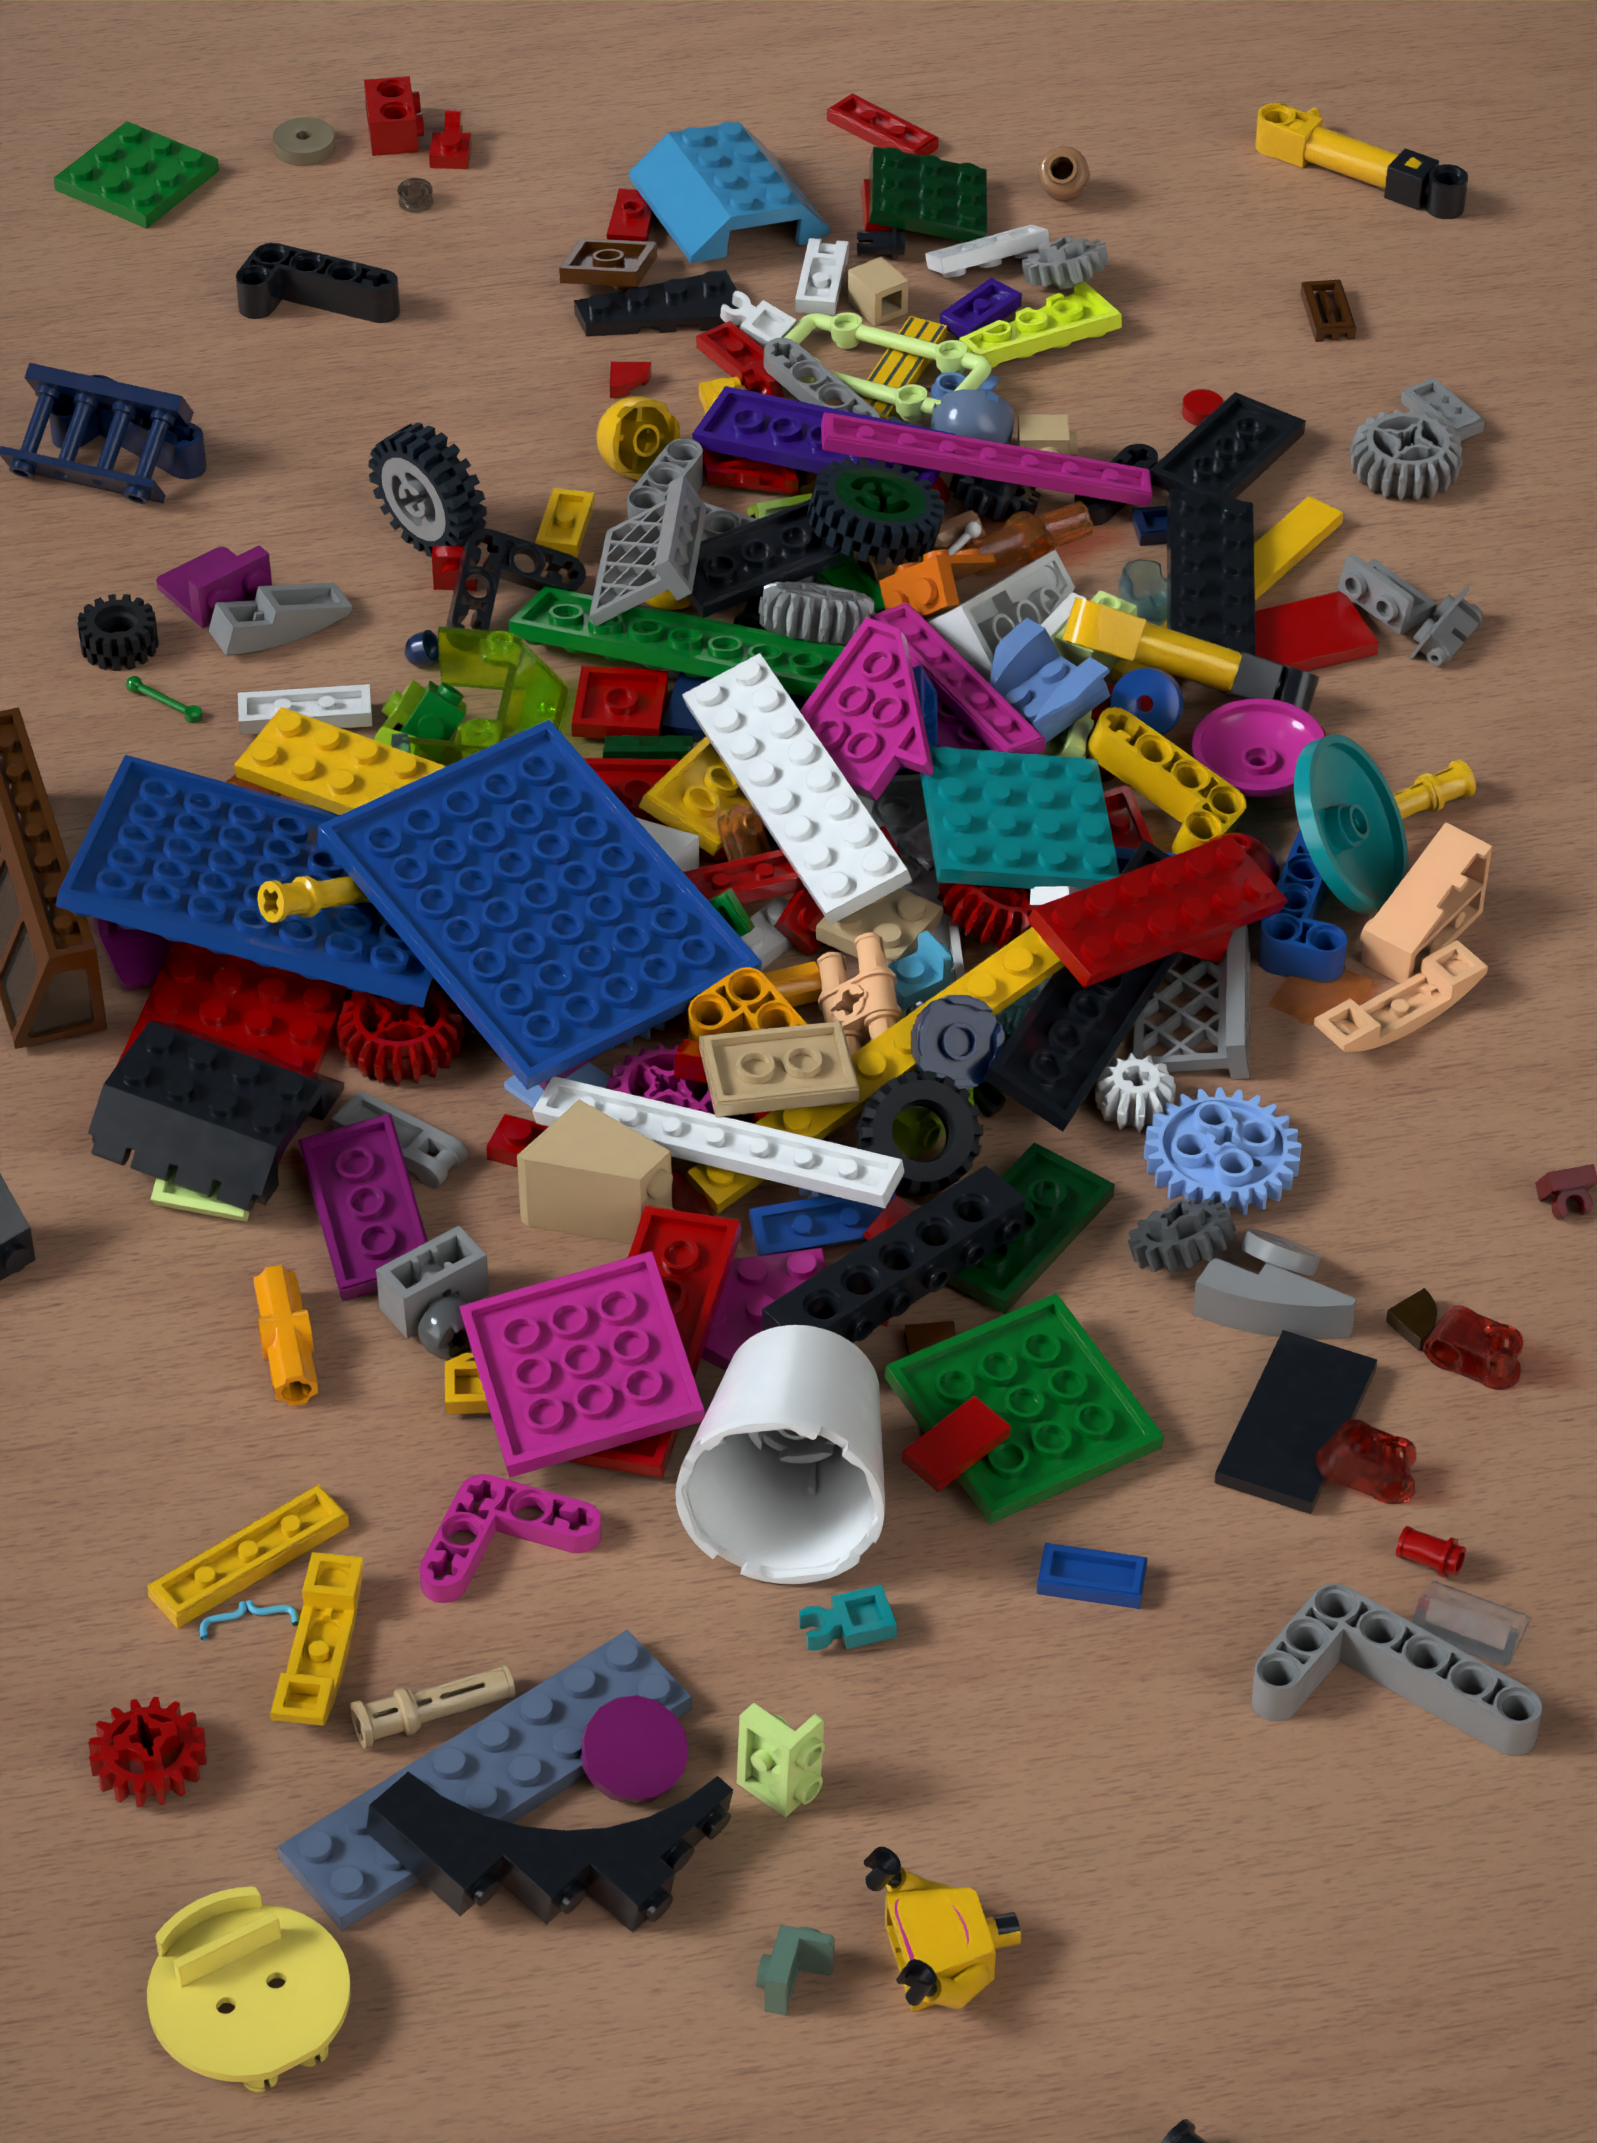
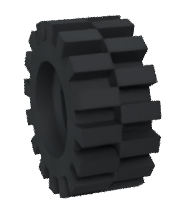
M116 594L108 595L109 601L104 602L100 597L94 600L95 607L90 604L84 607V613H79L77 624L81 652L84 658L87 657L88 663L94 665L98 662L99 668L106 670L108 665H112L113 671H121L120 665H127L128 670L136 668L135 661L143 665L148 662L147 655L151 657L155 655L156 647L158 648L159 645L155 611L153 612L152 606L149 603L144 605L142 598L137 597L132 602L131 595L123 594L122 600H116Z

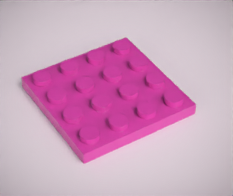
M652 1251L459 1306L509 1478L700 1423L705 1417L704 1407Z

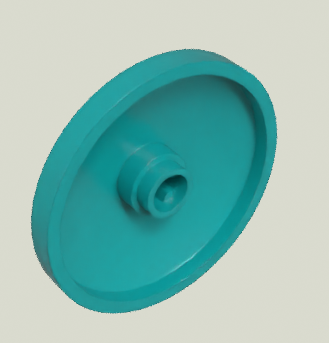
M1331 734L1309 742L1298 757L1294 774V797L1297 817L1308 852L1329 889L1343 904L1355 912L1373 914L1379 912L1408 873L1409 858L1405 829L1393 793L1374 760L1352 739L1339 734Z

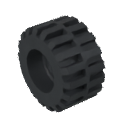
M916 1071L897 1078L894 1077L872 1094V1097L864 1104L861 1110V1119L857 1122L856 1133H859V1141L856 1143L857 1149L902 1159L905 1172L894 1191L901 1195L910 1193L912 1196H924L929 1193H937L953 1185L973 1167L972 1162L975 1157L979 1156L982 1145H979V1138L983 1136V1124H978L977 1116L981 1113L977 1104L972 1106L968 1099L971 1094L965 1088L961 1090L954 1085L956 1080L948 1076L944 1078L936 1076L937 1072L925 1071L924 1073H916ZM910 1106H922L933 1111L942 1121L945 1128L946 1141L943 1151L935 1159L927 1162L913 1161L904 1156L897 1148L893 1139L892 1127L894 1119L903 1109Z

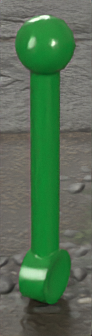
M132 676L127 679L126 687L130 692H141L184 714L185 720L189 723H198L202 720V709L199 706H186L144 685L142 679L138 676Z

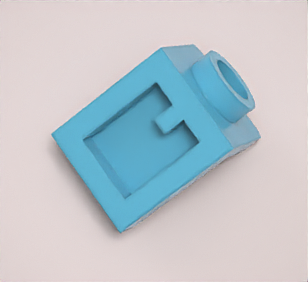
M928 930L918 934L916 953L888 965V968L896 974L897 984L895 986L897 1004L902 1010L908 1009L919 1001H926L934 997L950 985L951 969L954 965L952 954L944 943H939Z

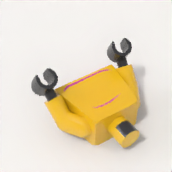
M878 1847L864 1860V1865L873 1869L865 1877L867 1887L872 1891H880L886 1886L890 1892L885 1894V1928L900 1973L896 1981L904 1986L905 1998L910 2005L911 2012L922 2010L935 2004L956 2010L963 2008L994 1980L995 1949L1021 1944V1931L1015 1912L985 1917L977 1891L970 1887L956 1888L922 1878L901 1867L898 1856L889 1848Z

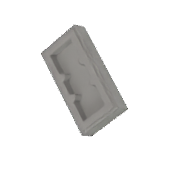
M1433 377L1402 390L1400 402L1410 411L1413 409L1415 414L1423 415L1429 412L1431 419L1443 418L1444 426H1453L1455 435L1460 436L1461 441L1484 431L1485 420L1436 378Z

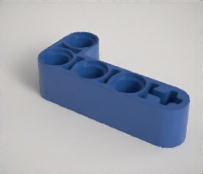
M1300 829L1276 885L1287 898V901L1280 912L1265 917L1262 920L1258 963L1261 968L1269 973L1326 986L1340 981L1343 976L1347 935L1338 926L1316 920L1329 887L1315 867Z

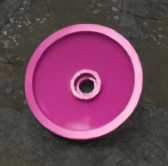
M1244 699L1225 704L1210 712L1200 721L1192 737V757L1233 785L1244 796L1272 797L1294 790L1295 768L1301 751L1309 742L1325 737L1319 723L1310 714L1297 706L1273 699Z

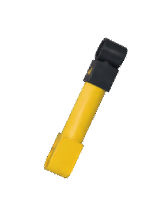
M1270 103L1259 109L1255 147L1259 153L1303 168L1308 162L1385 189L1384 198L1419 210L1426 203V211L1436 218L1453 219L1463 214L1468 174L1461 167L1451 164L1439 165V160L1406 148L1400 154H1396L1324 128L1323 118H1320L1321 112L1315 107L1303 112L1286 104Z
M1075 597L1062 637L1063 641L1121 660L1158 668L1169 674L1218 689L1222 693L1243 700L1261 698L1283 701L1297 706L1307 713L1309 712L1320 678L1314 674L1244 651L1232 650L1147 622L1144 618Z

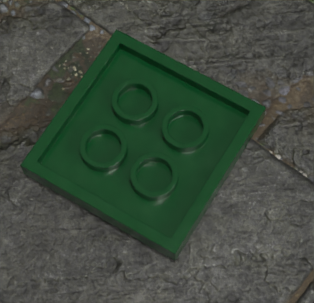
M873 146L869 175V223L897 227L898 229L963 242L986 237L987 169L979 168L972 163L959 164L944 161L933 155L919 156L904 153L893 147L879 148Z

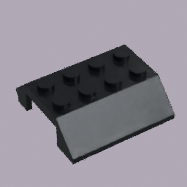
M150 1020L103 1084L88 1134L92 1135V1142L94 1143L91 1153L97 1157L124 1166L129 1160L131 1151L135 1150L130 1168L166 1182L172 1176L176 1165L178 1169L173 1181L174 1185L207 1197H211L214 1194L218 1181L222 1183L217 1200L250 1212L254 1207L256 1199L257 1203L266 1205L278 1188V1159L307 1116L323 1121L343 1092L344 1082L176 1022Z

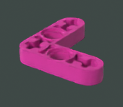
M474 1475L466 1479L460 1486L421 1561L419 1573L422 1593L428 1599L439 1603L452 1602L460 1598L466 1591L496 1531L571 1553L588 1552L594 1549L601 1541L602 1525L600 1512L594 1505L585 1501L492 1475ZM484 1496L490 1497L483 1500L478 1509L479 1516L475 1515L474 1501L480 1502ZM530 1506L537 1507L544 1512L540 1518L532 1521L523 1520L516 1515L519 1510ZM555 1515L559 1516L560 1518L555 1517V1525H553V1523H554V1516H555ZM579 1523H581V1524H586V1525H587V1526H583V1525H582V1526L578 1529V1531L570 1530V1529H575V1528L579 1525ZM460 1531H469L477 1536L474 1542L467 1545H457L449 1540L453 1534ZM447 1560L451 1561L452 1575H446L442 1581L436 1580L435 1578H441L448 1567Z

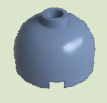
M957 390L944 394L941 398V403L933 405L931 427L934 430L949 432L958 436L1009 444L1014 429V410L1001 397H999L998 403L986 399L987 392Z

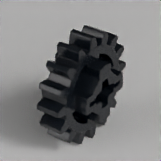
M953 473L949 486V491L954 492V499L964 500L963 506L969 511L972 510L975 513L987 516L994 522H1006L1007 519L1009 522L1015 523L1016 518L1023 522H1027L1028 517L1033 519L1041 493L1035 491L1036 487Z

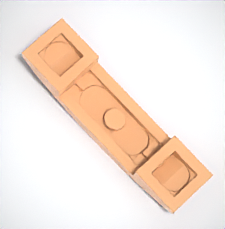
M1456 940L1423 958L1421 971L1415 976L1360 1006L1350 998L1315 1017L1314 1025L1344 1052L1366 1051L1389 1044L1418 1030L1453 1006L1487 974L1488 966Z

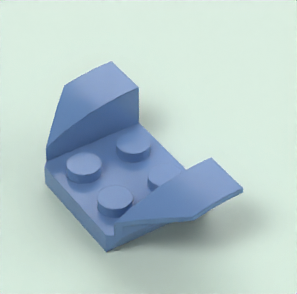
M1027 617L996 646L990 685L1045 738L1046 744L1110 697L1108 687L1103 677L1110 673V670L1092 657L1086 659L1078 667L1060 656L1047 630Z

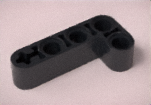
M265 243L258 246L236 273L239 312L247 318L260 319L269 316L282 300L374 323L391 322L399 317L400 314L398 278L394 272L280 243Z

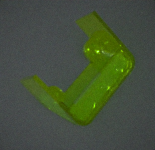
M439 627L438 646L441 683L444 682L457 687L503 690L496 720L475 718L463 723L457 731L455 741L410 737L409 751L411 754L444 766H449L547 720H550L562 733L568 707L567 684L518 636L506 631Z

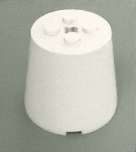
M785 1325L762 1331L749 1338L738 1348L681 1465L676 1483V1506L680 1520L688 1535L705 1554L712 1559L719 1555L725 1560L741 1567L740 1574L752 1579L777 1584H805L829 1579L851 1569L859 1563L860 1555L873 1542H877L885 1516L879 1382L875 1369L869 1359L852 1342L822 1328L806 1325Z

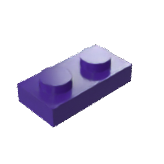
M990 278L941 312L940 324L947 325V331L963 337L995 321L1003 320L1022 306V293Z

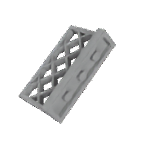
M684 475L670 482L667 500L607 530L589 614L590 619L596 626L668 589L677 601L692 593L707 507Z
M1247 925L1232 930L1233 935L1224 957L1219 963L1182 952L1179 953L1164 976V979L1172 984L1159 994L1154 992L1134 1022L1133 1055L1136 1059L1143 1060L1146 1058L1145 1052L1160 1042L1171 1050L1163 1056L1151 1058L1154 1064H1166L1168 1072L1229 1068L1231 1080L1249 1078L1250 941ZM1183 959L1195 965L1183 976L1171 969ZM1208 973L1218 981L1204 991L1195 985L1194 982ZM1184 991L1195 999L1181 1009L1170 1001ZM1205 1006H1208L1218 1014L1205 1024L1193 1017ZM1161 1009L1171 1017L1157 1027L1146 1020ZM1184 1024L1194 1032L1180 1042L1169 1035L1180 1025ZM1205 1039L1218 1046V1052L1196 1053L1192 1049Z

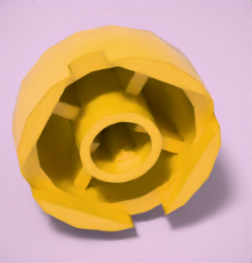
M630 396L618 400L606 409L599 420L596 431L597 448L604 463L619 475L639 481L670 442L681 439L680 424L677 417L671 415L667 408L668 406L662 401L643 396Z

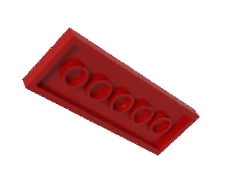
M1230 834L1034 907L1027 921L1079 983L1086 988L1276 914L1282 910L1287 898Z
M645 1206L628 1258L650 1251L653 1252L695 1380L742 1233L740 1220ZM679 1429L565 1462L663 1478Z

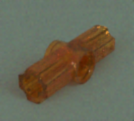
M1081 501L1034 517L1031 512L1021 511L1012 515L1006 521L1003 529L967 542L965 550L976 548L979 549V554H994L996 563L975 572L977 576L1021 560H1024L1028 565L1054 551L1059 546L1092 535L1093 522L1090 519L1088 508Z

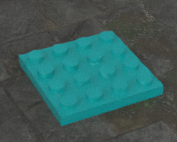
M929 746L934 772L931 776L922 773L920 775L937 882L1024 889L1069 886L1083 890L1120 876L1097 759Z

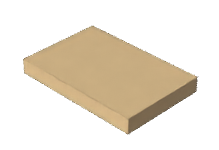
M842 1021L699 1037V1049L715 1117L859 1101L860 1089Z

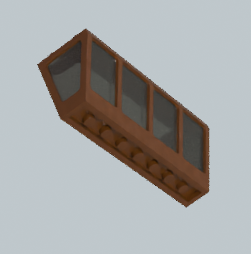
M19 707L0 711V1000L15 1049L108 1029L97 949L87 918L78 916L70 910L56 907L58 891L69 871L70 865Z

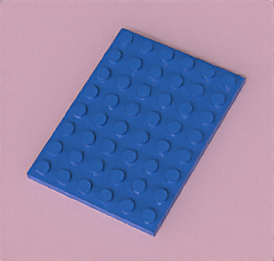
M550 720L318 825V839L527 1090L687 1011L691 1001L697 995L733 971L745 967L761 971V960Z
M129 755L124 756L58 891L56 907L70 910L78 916H92L114 922L125 929H139L161 935L169 941L186 942L208 948L216 954H230L252 960L263 967H277L299 973L307 979H321L345 986L354 992H368L390 998L401 1005H415L423 1008L434 979L372 902L323 908L314 917L301 918L297 915L287 916L282 922L275 923L266 921L261 915L257 900L258 891L266 881L277 880L285 884L292 883L296 877L309 876L316 881L349 876L318 839V825L340 815Z

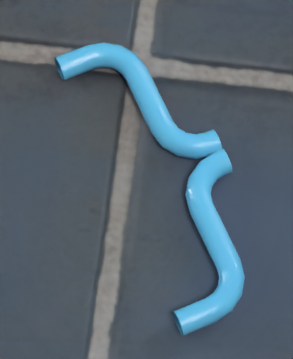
M252 1600L242 1601L235 1612L212 1615L205 1618L200 1624L201 1640L208 1639L207 1627L210 1624L238 1619L244 1615L246 1608L252 1614L258 1616L289 1613L293 1626H298L299 1615L297 1610L289 1605L258 1608Z

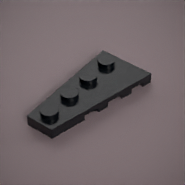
M726 270L710 271L702 275L670 279L663 283L631 287L628 290L603 295L596 294L589 298L574 300V314L586 337L638 334L641 327H651L655 330H660V333L676 332V326L698 324H700V331H708L717 327L718 323H726L720 317L723 304L728 305L732 309L739 308L732 304L733 293L737 289Z

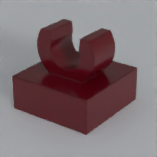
M1594 1164L1548 1172L1535 1182L1539 1201L1554 1199L1552 1202V1213L1557 1220L1563 1219L1568 1215L1566 1199H1573L1578 1203L1581 1216L1587 1215L1593 1209V1200L1587 1191L1597 1184Z

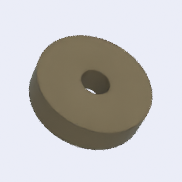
M302 117L288 120L280 124L273 133L275 155L281 161L291 165H315L329 159L335 152L334 129L327 122L317 118Z

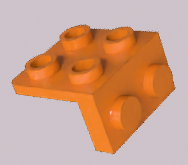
M974 548L949 555L947 549H941L924 554L923 562H910L896 566L894 568L895 574L879 581L885 610L908 603L927 620L959 606L955 581L996 563L994 554H979V549Z

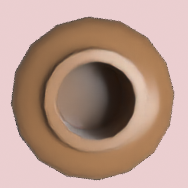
M1059 146L1052 148L1044 154L1039 162L1038 176L1042 188L1049 196L1056 200L1069 201L1076 199L1084 193L1089 185L1090 171L1087 161L1080 151L1069 146Z

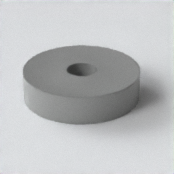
M1247 1229L1241 1245V1249L1244 1252L1262 1261L1308 1276L1315 1275L1322 1257L1317 1252L1301 1244L1256 1229Z

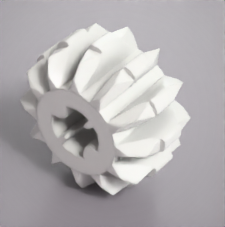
M1130 1053L1126 1061L1113 1057L1109 1067H1105L1097 1079L1095 1102L1097 1103V1109H1100L1103 1114L1104 1122L1117 1121L1119 1130L1127 1126H1134L1140 1133L1144 1125H1153V1115L1155 1113L1164 1114L1166 1102L1174 1104L1176 1084L1174 1083V1077L1169 1075L1166 1064H1154L1151 1055L1141 1060L1136 1059Z

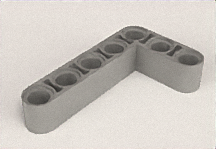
M686 438L677 439L670 442L629 492L627 496L628 519L667 500L670 482L683 475L696 493L699 492L703 485V449L697 441ZM704 503L707 510L701 541L757 519ZM816 574L799 581L816 583Z
M1327 1584L1316 1590L1258 1658L1255 1664L1251 1705L1260 1717L1269 1721H1283L1293 1716L1340 1661L1500 1753L1508 1756H1521L1530 1752L1537 1741L1543 1710L1542 1701L1538 1694L1342 1584Z

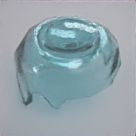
M1138 559L1127 562L1124 566L1118 584V598L1136 605L1137 617L1144 618L1148 622H1159L1167 619V580L1162 576L1160 563Z

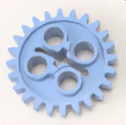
M1222 1087L1217 1088L1215 1097H1208L1203 1089H1198L1197 1100L1193 1101L1185 1094H1181L1179 1107L1166 1102L1164 1114L1155 1113L1153 1115V1125L1147 1126L1144 1147V1160H1147V1174L1155 1175L1154 1186L1156 1188L1168 1186L1167 1198L1169 1200L1181 1195L1185 1197L1184 1200L1195 1199V1203H1202L1207 1199H1212L1213 1205L1223 1202L1226 1209L1229 1208L1230 1210V1207H1237L1242 1215H1247L1248 1204L1253 1203L1259 1209L1264 1210L1266 1209L1267 1197L1279 1202L1282 1189H1292L1293 1177H1298L1301 1143L1297 1142L1298 1130L1289 1128L1290 1117L1288 1115L1276 1117L1277 1105L1271 1104L1261 1108V1096L1259 1095L1254 1096L1249 1101L1242 1100V1090L1239 1089L1232 1098L1225 1096Z

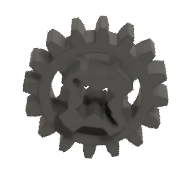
M1195 1199L1179 1200L1170 1204L1169 1208L1163 1211L1155 1210L1147 1219L1139 1220L1137 1222L1139 1228L1129 1231L1131 1239L1128 1240L1134 1262H1137L1141 1269L1150 1266L1151 1272H1157L1163 1267H1167L1169 1272L1184 1271L1194 1267V1264L1202 1259L1211 1260L1216 1251H1225L1227 1249L1225 1242L1235 1239L1233 1232L1236 1229L1229 1208L1226 1209L1223 1202L1213 1205L1212 1199H1207L1200 1204H1196Z

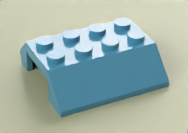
M723 122L720 125L702 128L689 127L683 131L667 133L629 171V180L690 263L726 258L731 230L798 220L795 242L798 246L808 244L809 238L820 239V237L827 236L831 231L829 225L816 211L815 207L788 172L784 170V167L775 155L740 122Z

